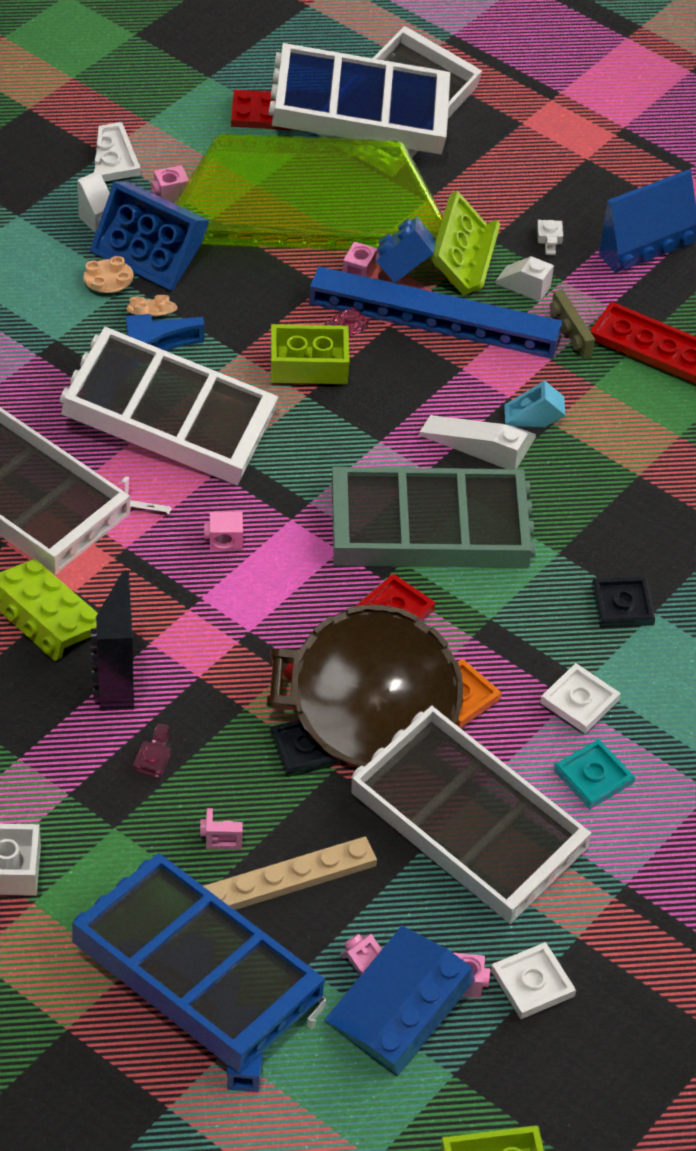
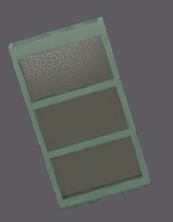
M332 467L333 566L529 568L530 558L535 557L536 543L531 541L530 538L534 534V522L529 520V516L532 515V501L527 500V496H530V481L525 480V471L522 469Z

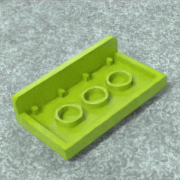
M455 191L449 196L431 260L448 278L449 282L464 296L471 292H477L484 286L500 223L498 220H494L486 224L458 191Z
M36 558L0 572V612L54 661L62 658L64 648L91 637V629L96 628V615L98 613Z

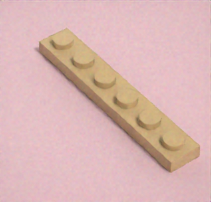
M365 836L211 883L204 887L231 908L237 910L375 867L377 865V858Z

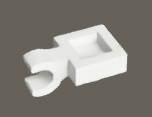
M538 220V243H545L546 255H556V245L563 242L562 221Z

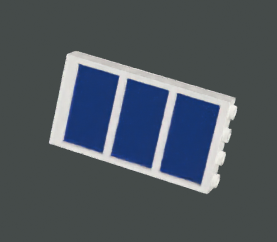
M283 43L281 53H276L274 66L279 67V69H274L272 82L277 83V85H272L270 98L275 99V101L270 102L268 114L273 116L272 126L442 154L447 134L450 72Z

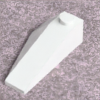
M430 415L419 432V436L505 469H517L536 437V434L512 425Z

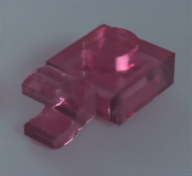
M351 307L333 316V319L328 320L324 325L348 326L349 337L368 329V320Z
M158 723L152 743L143 741L133 763L135 771L162 777L171 756V748L165 747L170 737L167 734L169 726Z

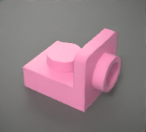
M207 808V819H201L200 837H206V849H242V822H213V808Z
M357 934L344 944L346 949L340 955L343 959L348 958L361 976L382 948L372 934L362 937L360 934Z

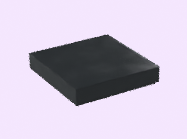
M647 577L592 580L591 586L600 628L651 626L655 624V615Z
M300 720L270 726V735L286 778L342 765V761L328 754L310 737Z

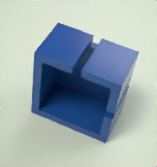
M417 216L412 220L406 219L398 226L399 231L393 235L388 233L378 242L380 245H378L376 261L394 283L434 254L435 238Z

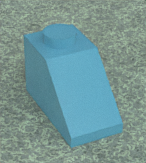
M545 380L504 405L505 424L512 426L547 427L565 416L564 396Z

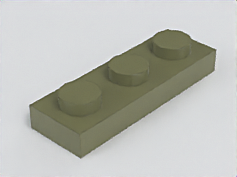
M564 290L554 291L553 299L550 303L552 316L562 321L561 329L563 333L568 335L573 349L578 351L582 359L591 358L595 338Z

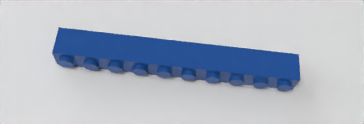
M318 266L310 285V305L550 359L554 358L560 339L561 320Z

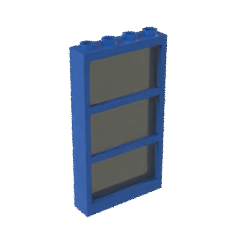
M159 852L150 860L143 861L132 875L121 879L116 888L109 894L99 897L95 905L87 912L80 913L72 924V942L238 1073L323 996L324 977Z

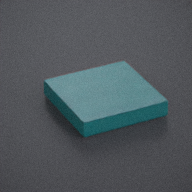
M600 739L593 741L557 762L553 768V771L589 809L634 784L636 778Z

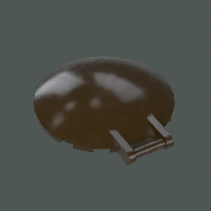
M361 605L348 608L344 612L325 619L313 629L300 650L281 648L270 650V660L273 662L270 695L267 696L266 706L275 709L295 710L307 733L324 751L346 764L359 768L360 766L365 767L372 760L373 755L378 749L386 748L399 730H405L409 727L413 718L419 712L424 713L430 706H433L456 724L463 701L462 674L458 661L454 659L453 654L448 648L447 641L434 627L431 628L417 619L418 616L403 609L386 605ZM284 663L293 664L291 696L282 695ZM432 731L391 770L418 763L434 753L445 740Z

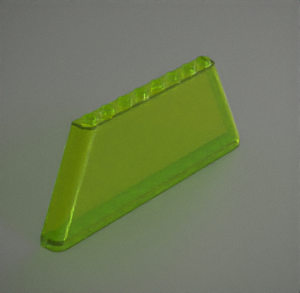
M223 133L214 138L174 204L210 220L201 243L209 245L350 250L353 243L358 242L378 249L380 239L388 233L391 235L399 231L398 226L408 218L412 220L416 216L433 235L436 243L443 219V214L407 147L398 140L305 138L300 136L280 137L276 135L255 136L251 134L230 135Z

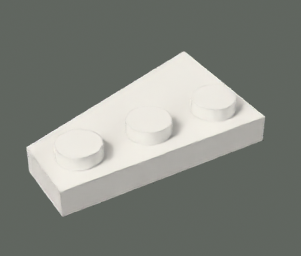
M122 122L101 125L98 129L94 172L99 171L104 181L141 175L140 165Z

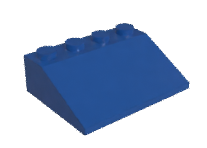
M689 169L607 201L599 256L615 273L695 242L696 201L692 172Z
M113 182L90 251L105 259L121 256L134 273L169 290H174L200 247L210 220L130 182Z
M401 926L324 1021L398 1076L475 981L473 967L445 947Z

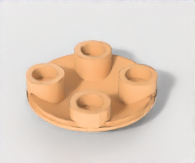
M114 256L111 259L89 261L85 265L86 270L83 275L84 282L89 288L103 293L117 292L131 284L134 277L133 270L125 263V259L121 256Z
M157 295L151 300H145L144 297H132L126 309L134 315L151 314V317L155 318L176 311L177 305L170 301V296Z

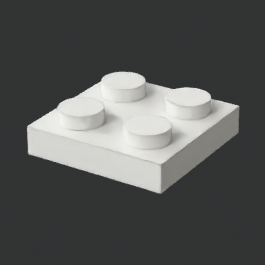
M575 663L541 696L540 703L586 733L620 700L621 693Z
M546 942L492 964L491 972L520 1019L575 997L576 989Z

